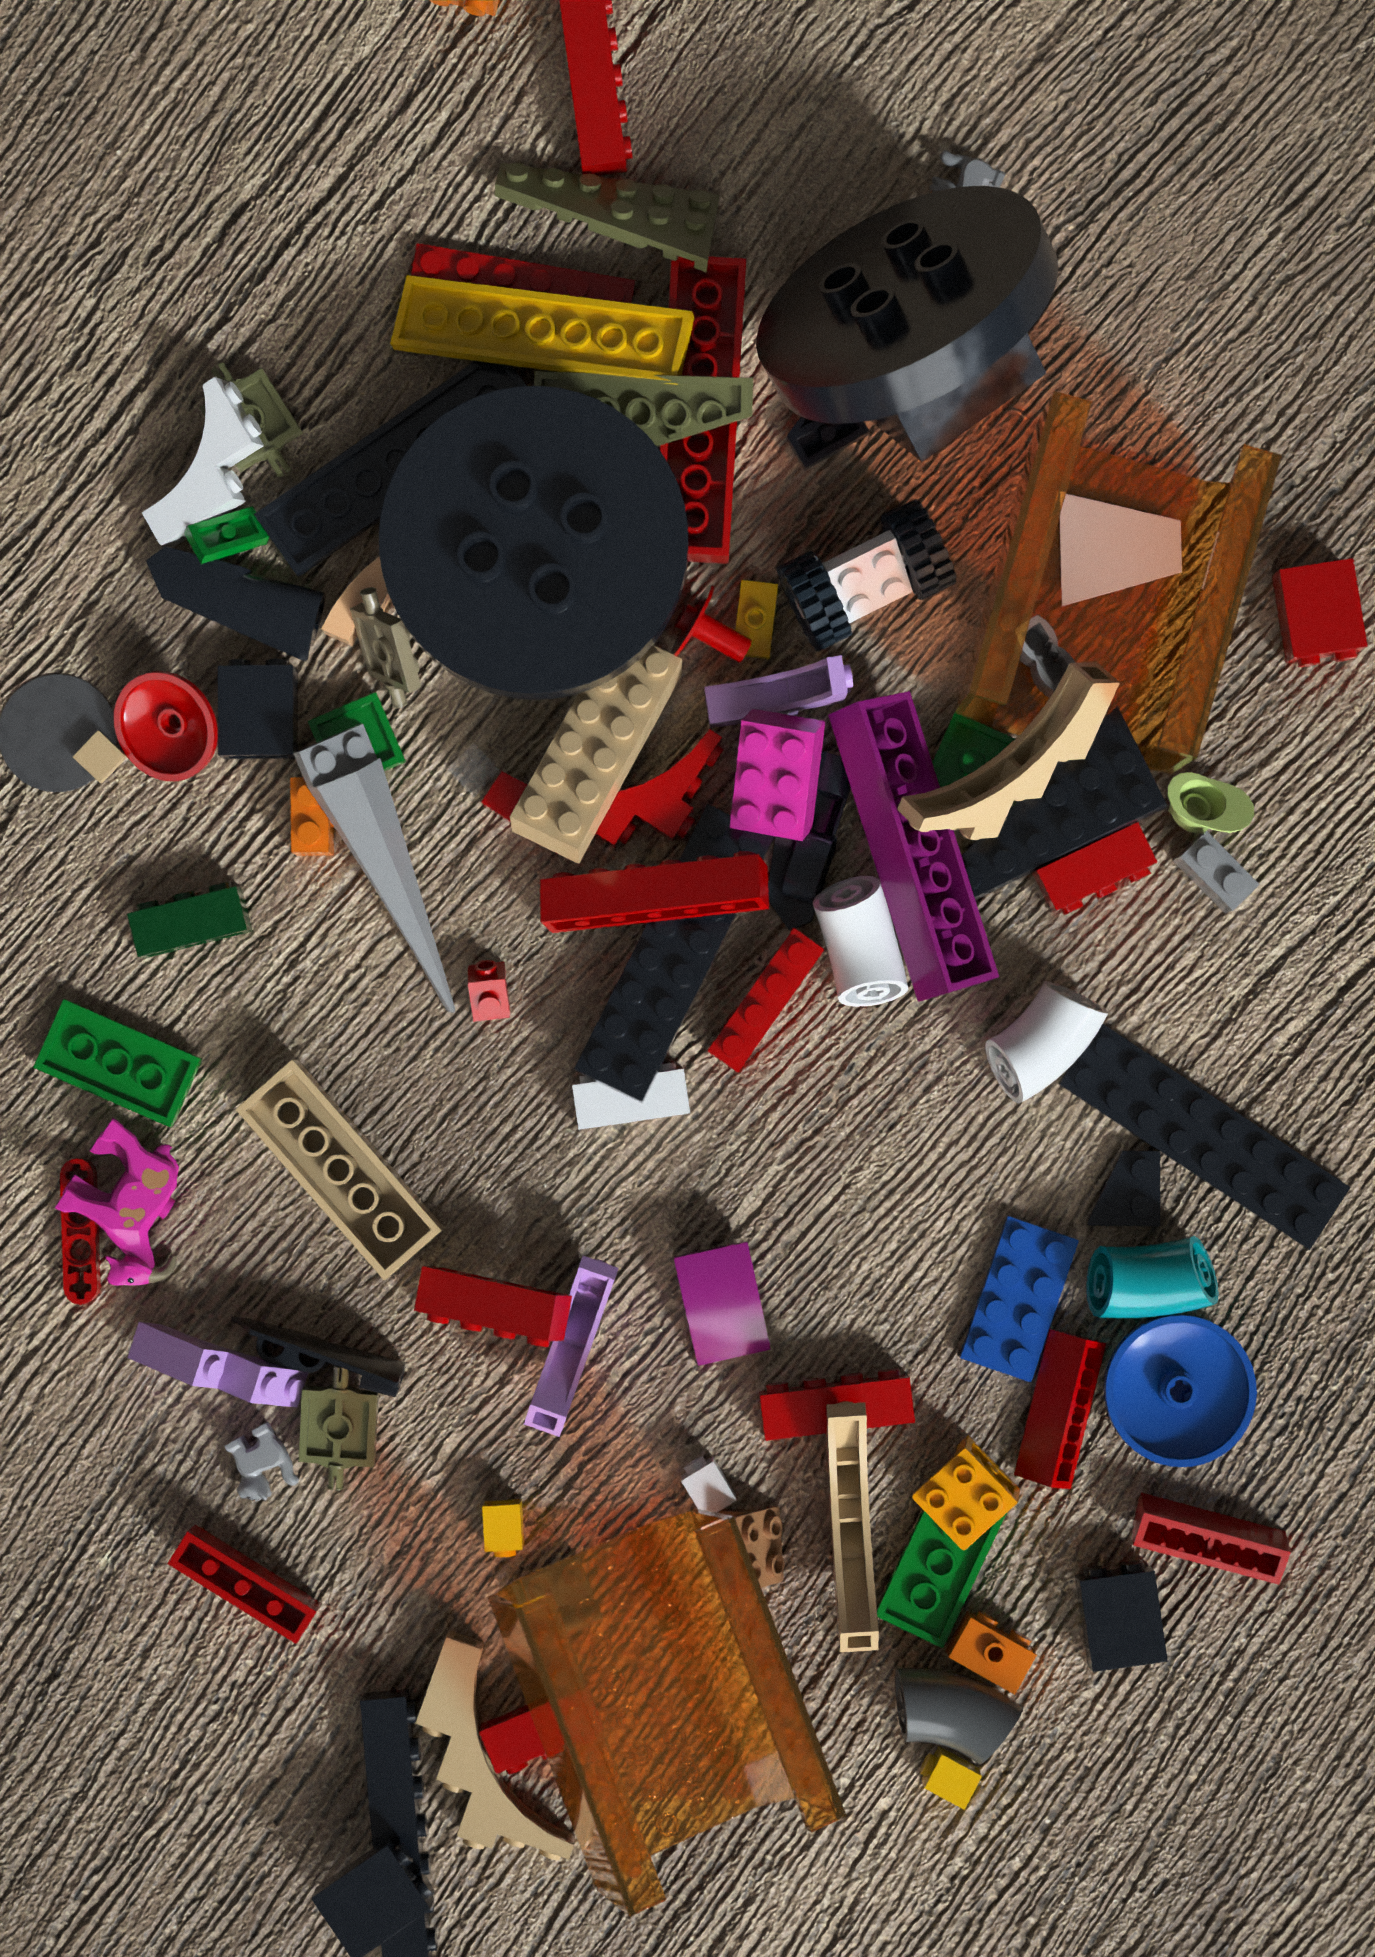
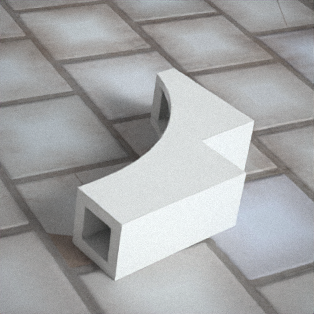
M214 377L203 384L206 413L205 426L198 452L190 468L175 488L156 504L142 512L160 545L175 547L187 539L184 533L188 525L225 515L246 502L240 492L243 490L240 479L232 470L229 471L228 469L262 448L264 444L258 436L262 433L259 424L252 415L245 413L240 404L243 401V397L239 389L231 381L228 382Z

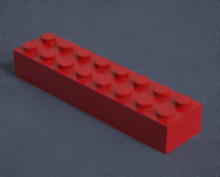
M679 256L676 261L671 260L669 308L692 311L694 315L682 375L740 377L747 258L709 256L706 272L694 268L695 262ZM737 421L660 445V451L671 467L685 505L688 523V562L729 563Z

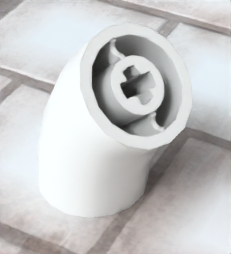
M873 876L848 878L827 887L819 893L813 901V906L829 954L839 1002L855 1007L872 1006L895 1000L908 991L904 965L892 918L879 879Z
M1044 981L1038 994L1021 1016L1001 1033L986 1041L985 1050L988 1062L1004 1092L1012 1101L1019 1104L1055 1081L1088 1047L1107 1017L1108 1011L1093 1000L1071 989Z

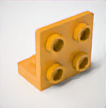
M968 1435L957 1445L955 1456L913 1493L912 1498L960 1549L966 1550L1018 1503L1020 1488Z

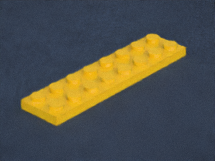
M407 275L390 344L394 350L473 361L557 372L595 373L671 381L655 375H682L694 315L692 311Z

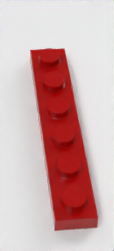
M419 243L416 244L411 276L624 303L633 302L635 280Z

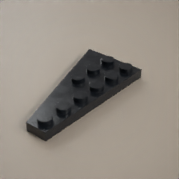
M1118 706L1103 719L1085 759L1068 760L1066 762L1059 761L1042 798L1018 801L1010 808L998 837L979 839L962 855L975 900L1167 808V804Z

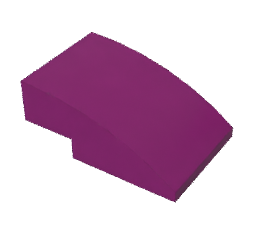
M747 1240L674 1256L698 1366L771 1350Z

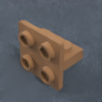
M770 1506L758 1510L722 1509L717 1512L721 1586L734 1587L735 1593L743 1594L782 1582L784 1579L785 1562L782 1557L780 1508L778 1506Z

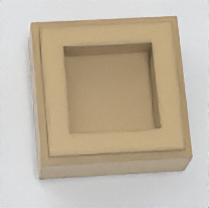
M98 730L78 750L73 758L102 784L127 756Z

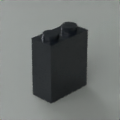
M232 659L228 660V666H218V756L224 760L295 759L293 753L298 751V670L293 665H288V660L267 659L265 660V665H251L250 660Z
M1142 1560L1123 1562L1121 1563V1568L1106 1570V1566L1103 1565L1090 1566L1083 1569L1084 1574L1075 1575L1087 1664L1092 1672L1168 1662L1155 1571L1149 1564L1144 1565Z
M392 1835L317 1886L311 1897L350 1957L365 1956L431 1910L434 1901L432 1895L435 1893L432 1884L424 1874H417L411 1865L413 1858L409 1850L402 1842L397 1844Z

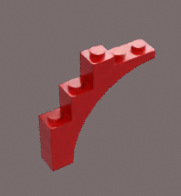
M709 729L694 749L668 771L644 784L619 791L595 835L616 848L619 842L626 845L637 828V825L632 823L637 818L672 842L677 835L684 838L695 822V819L690 816L693 812V807L684 802L683 799L685 796L690 799L693 798L703 783V780L698 776L706 765L712 768L723 753L724 749L719 746L722 742V737ZM501 771L481 803L511 824L510 815L527 784Z

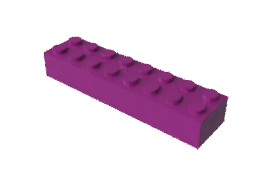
M910 691L858 701L829 714L828 716L917 1001H924L998 978L999 974L954 830L918 831L911 827L909 821L897 810L902 797L927 793L940 788Z

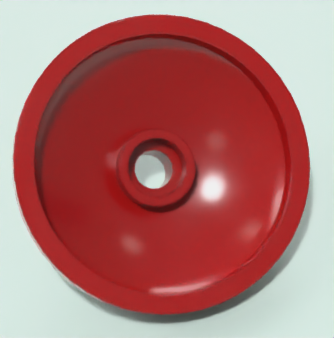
M151 671L131 680L122 689L117 698L114 708L115 733L123 752L139 770L155 779L181 781L196 775L208 765L217 746V722L209 701L191 681L172 672ZM175 715L180 719L181 725L175 720Z

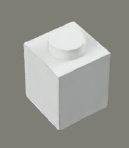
M701 1456L684 1467L686 1473L681 1475V1482L704 1520L737 1501L734 1490L714 1457L705 1461L704 1457Z

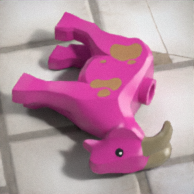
M113 1117L89 1151L100 1155L110 1153L119 1157L126 1171L121 1175L111 1193H105L74 1174L54 1208L65 1213L77 1212L93 1220L125 1254L121 1260L112 1256H105V1259L110 1264V1270L106 1278L109 1284L114 1286H138L155 1283L169 1277L177 1264L176 1256L171 1252L162 1266L157 1267L155 1265L148 1231L158 1216L163 1219L167 1216L176 1201L170 1196L177 1186L179 1166L175 1158L170 1154L171 1145L162 1144L156 1147L153 1152H150L140 1144L134 1133Z

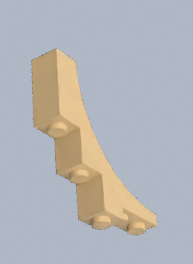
M1097 662L1069 663L1056 690L1040 713L1003 751L976 771L950 785L927 793L902 797L897 810L909 821L911 827L921 832L942 829L956 830L959 828L960 833L971 840L998 837L1014 800L1023 801L1024 799L1042 798L1058 761L1066 762L1068 760L1086 758L1120 682Z
M843 1401L827 1405L826 1434L829 1516L840 1652L878 1650L879 1629L869 1512L865 1402L853 1403Z
M449 1630L415 1724L423 1726L422 1731L431 1736L443 1737L444 1734L451 1736L436 1780L443 1782L442 1786L449 1791L463 1793L466 1790L471 1792L456 1836L463 1838V1843L472 1848L484 1849V1846L492 1849L498 1834L503 1836V1840L512 1846L523 1848L526 1844L539 1849V1853L548 1859L560 1860L562 1857L569 1860L574 1847L575 1835L547 1822L517 1797L504 1782L500 1773H495L480 1736L476 1690L477 1671L484 1642Z

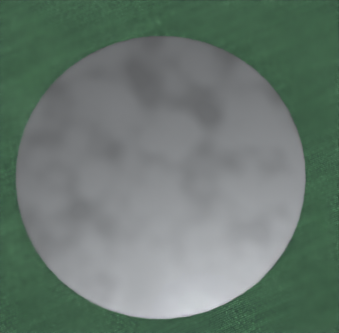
M62 674L36 678L20 687L11 696L0 717L1 754L10 770L21 781L31 787L47 792H66L78 789L95 778L73 756L98 730L114 745L116 744L114 714L105 697L94 686L82 679Z

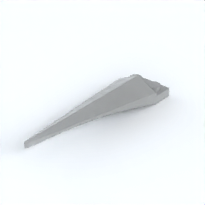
M355 725L294 752L293 754L307 788L323 809L383 901L446 1011L455 1013V1006L380 758L376 757L364 725Z

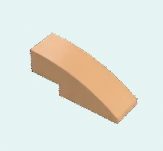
M380 556L358 574L336 601L321 628L325 635L353 647L358 635L350 608L363 603L362 596L360 595L363 589L369 587L376 588L380 607L385 612L390 596L383 578Z

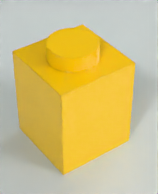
M522 1499L484 1501L482 1505L484 1551L494 1552V1557L499 1558L516 1556V1550H523L525 1544Z
M938 1746L934 1755L929 1753L926 1756L919 1772L923 1775L921 1780L924 1789L964 1810L982 1778L979 1767Z

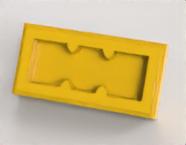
M741 580L735 630L752 639L751 646L745 657L770 658L778 584Z

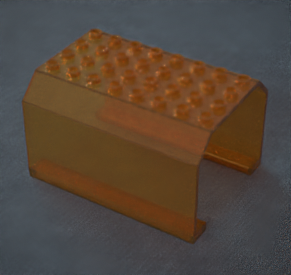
M1054 391L1034 429L955 713L995 730L1017 736L1040 713L1049 697L1040 692L1034 684L1030 667L1024 665L1019 660L1030 620L1038 615L1051 625L1056 634L1058 646L1067 651L1075 663L1097 662L1120 682L1104 718L1118 706L1149 770L1172 774L1198 757L1282 455L1244 444L1240 449L1231 483L1210 482L1080 446L1092 401ZM1070 494L1180 520L1182 573L1062 606L1060 513L1065 495Z
M693 1509L658 1519L519 1577L487 1597L595 1888L629 1917L667 1900L650 1857L651 1855L756 1807L794 1798L806 1830L811 1833L847 1816L734 1516Z

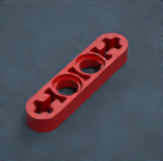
M75 1158L63 1165L60 1171V1198L63 1195V1190L71 1180L69 1174L71 1171L76 1170L77 1164L80 1165L82 1171H87L88 1174L87 1178L82 1180L98 1189L97 1171L91 1161L84 1158ZM61 1211L63 1290L69 1301L82 1305L92 1302L100 1293L99 1225L89 1218L84 1223H77L71 1218L70 1212L65 1213ZM77 1239H84L91 1248L89 1257L83 1261L74 1258L71 1252L72 1244ZM91 1264L92 1271L87 1270L83 1272L84 1283L91 1284V1290L85 1292L83 1298L80 1291H74L73 1284L80 1282V1271L72 1273V1266L82 1267Z

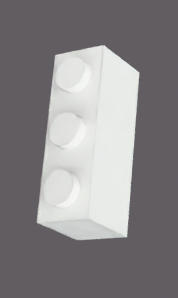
M675 1063L661 1065L643 1103L587 1076H579L580 1084L572 1085L578 1130L690 1114L684 1069L676 1070Z

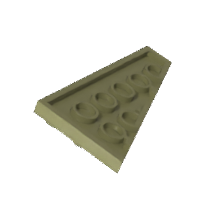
M501 163L495 182V197L534 211L543 207L557 212V219L570 223L572 218L586 222L590 231L637 248H644L650 245L663 250V257L676 261L680 256L694 261V268L704 272L707 271L719 207V194L708 193L704 190L692 191L672 188L665 184L637 183L630 179L603 178L595 174L562 172L556 168L528 167L521 163Z
M534 371V386L562 388L598 399L632 420L649 436L656 446L752 417L753 378L655 375L671 380L667 381L595 373Z

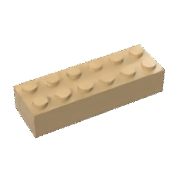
M653 645L641 659L625 672L598 687L578 693L510 815L512 832L578 864L580 863L682 676L681 658Z
M292 1059L235 1109L383 1280L388 1279L445 1229L299 1060Z

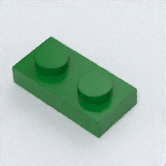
M253 506L186 527L184 535L201 564L267 544L269 535L255 517L256 511Z

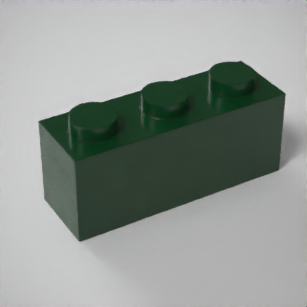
M224 882L209 886L210 893L195 896L194 891H188L173 895V902L159 905L158 900L137 904V911L127 913L137 957L146 959L253 932L242 888L232 887L231 882Z

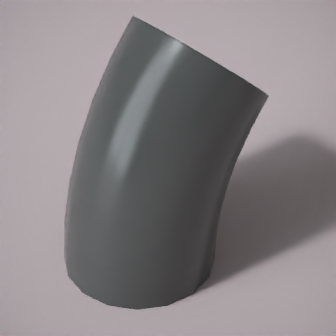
M921 1667L896 1668L895 1670L896 1706L904 1741L943 1745L961 1752L979 1765L984 1763L998 1749L1016 1725L1024 1709L1022 1705L1005 1693L985 1682L963 1674Z

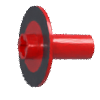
M710 584L703 591L694 607L687 603L678 616L675 627L680 629V632L672 647L671 654L678 656L690 637L693 636L740 663L747 654L752 639L704 613L715 588Z

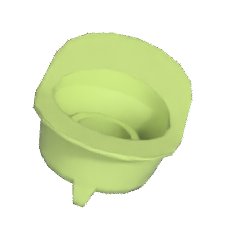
M1186 772L1173 777L1167 787V797L1170 802L1168 812L1172 815L1173 820L1178 826L1188 832L1200 833L1209 829L1228 833L1241 831L1250 825L1254 817V805L1250 797L1243 790L1231 784L1210 779L1200 774Z

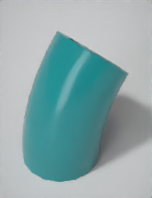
M1194 1235L1152 1245L1126 1247L1099 1246L1090 1259L1087 1271V1301L1090 1311L1096 1317H1155L1197 1310L1218 1303V1283L1212 1262L1204 1245Z

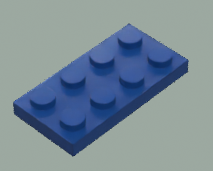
M1006 1216L959 1357L1032 1382L1079 1240Z

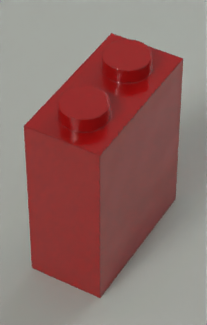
M1353 558L1279 569L1272 575L1286 663L1297 662L1298 667H1308L1320 664V658L1334 656L1335 662L1347 661L1357 658V652L1368 647Z

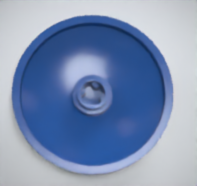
M1173 1314L1160 1316L1134 1328L1121 1340L1113 1351L1104 1377L1105 1407L1114 1429L1135 1452L1161 1465L1192 1467L1219 1458L1242 1438L1255 1410L1257 1397L1256 1378L1247 1353L1239 1342L1222 1327L1192 1315Z

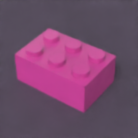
M752 709L741 720L730 828L798 841L804 840L813 828L825 721Z

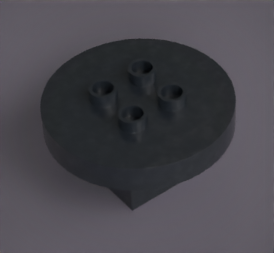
M965 186L935 191L906 200L864 219L832 239L809 257L785 281L770 301L759 324L756 337L758 358L782 402L797 415L822 423L843 424L871 421L923 462L1047 374L1027 332L1039 319L1054 292L1059 268L1057 255L1035 207L1029 200L1014 191L992 186Z
M519 386L486 393L458 405L437 419L414 441L393 474L385 495L379 527V556L383 578L396 612L413 639L440 667L467 684L492 694L528 700L555 699L582 693L612 680L641 659L654 645L669 623L683 590L688 562V523L681 491L671 467L654 442L632 420L602 401L579 392L556 387Z

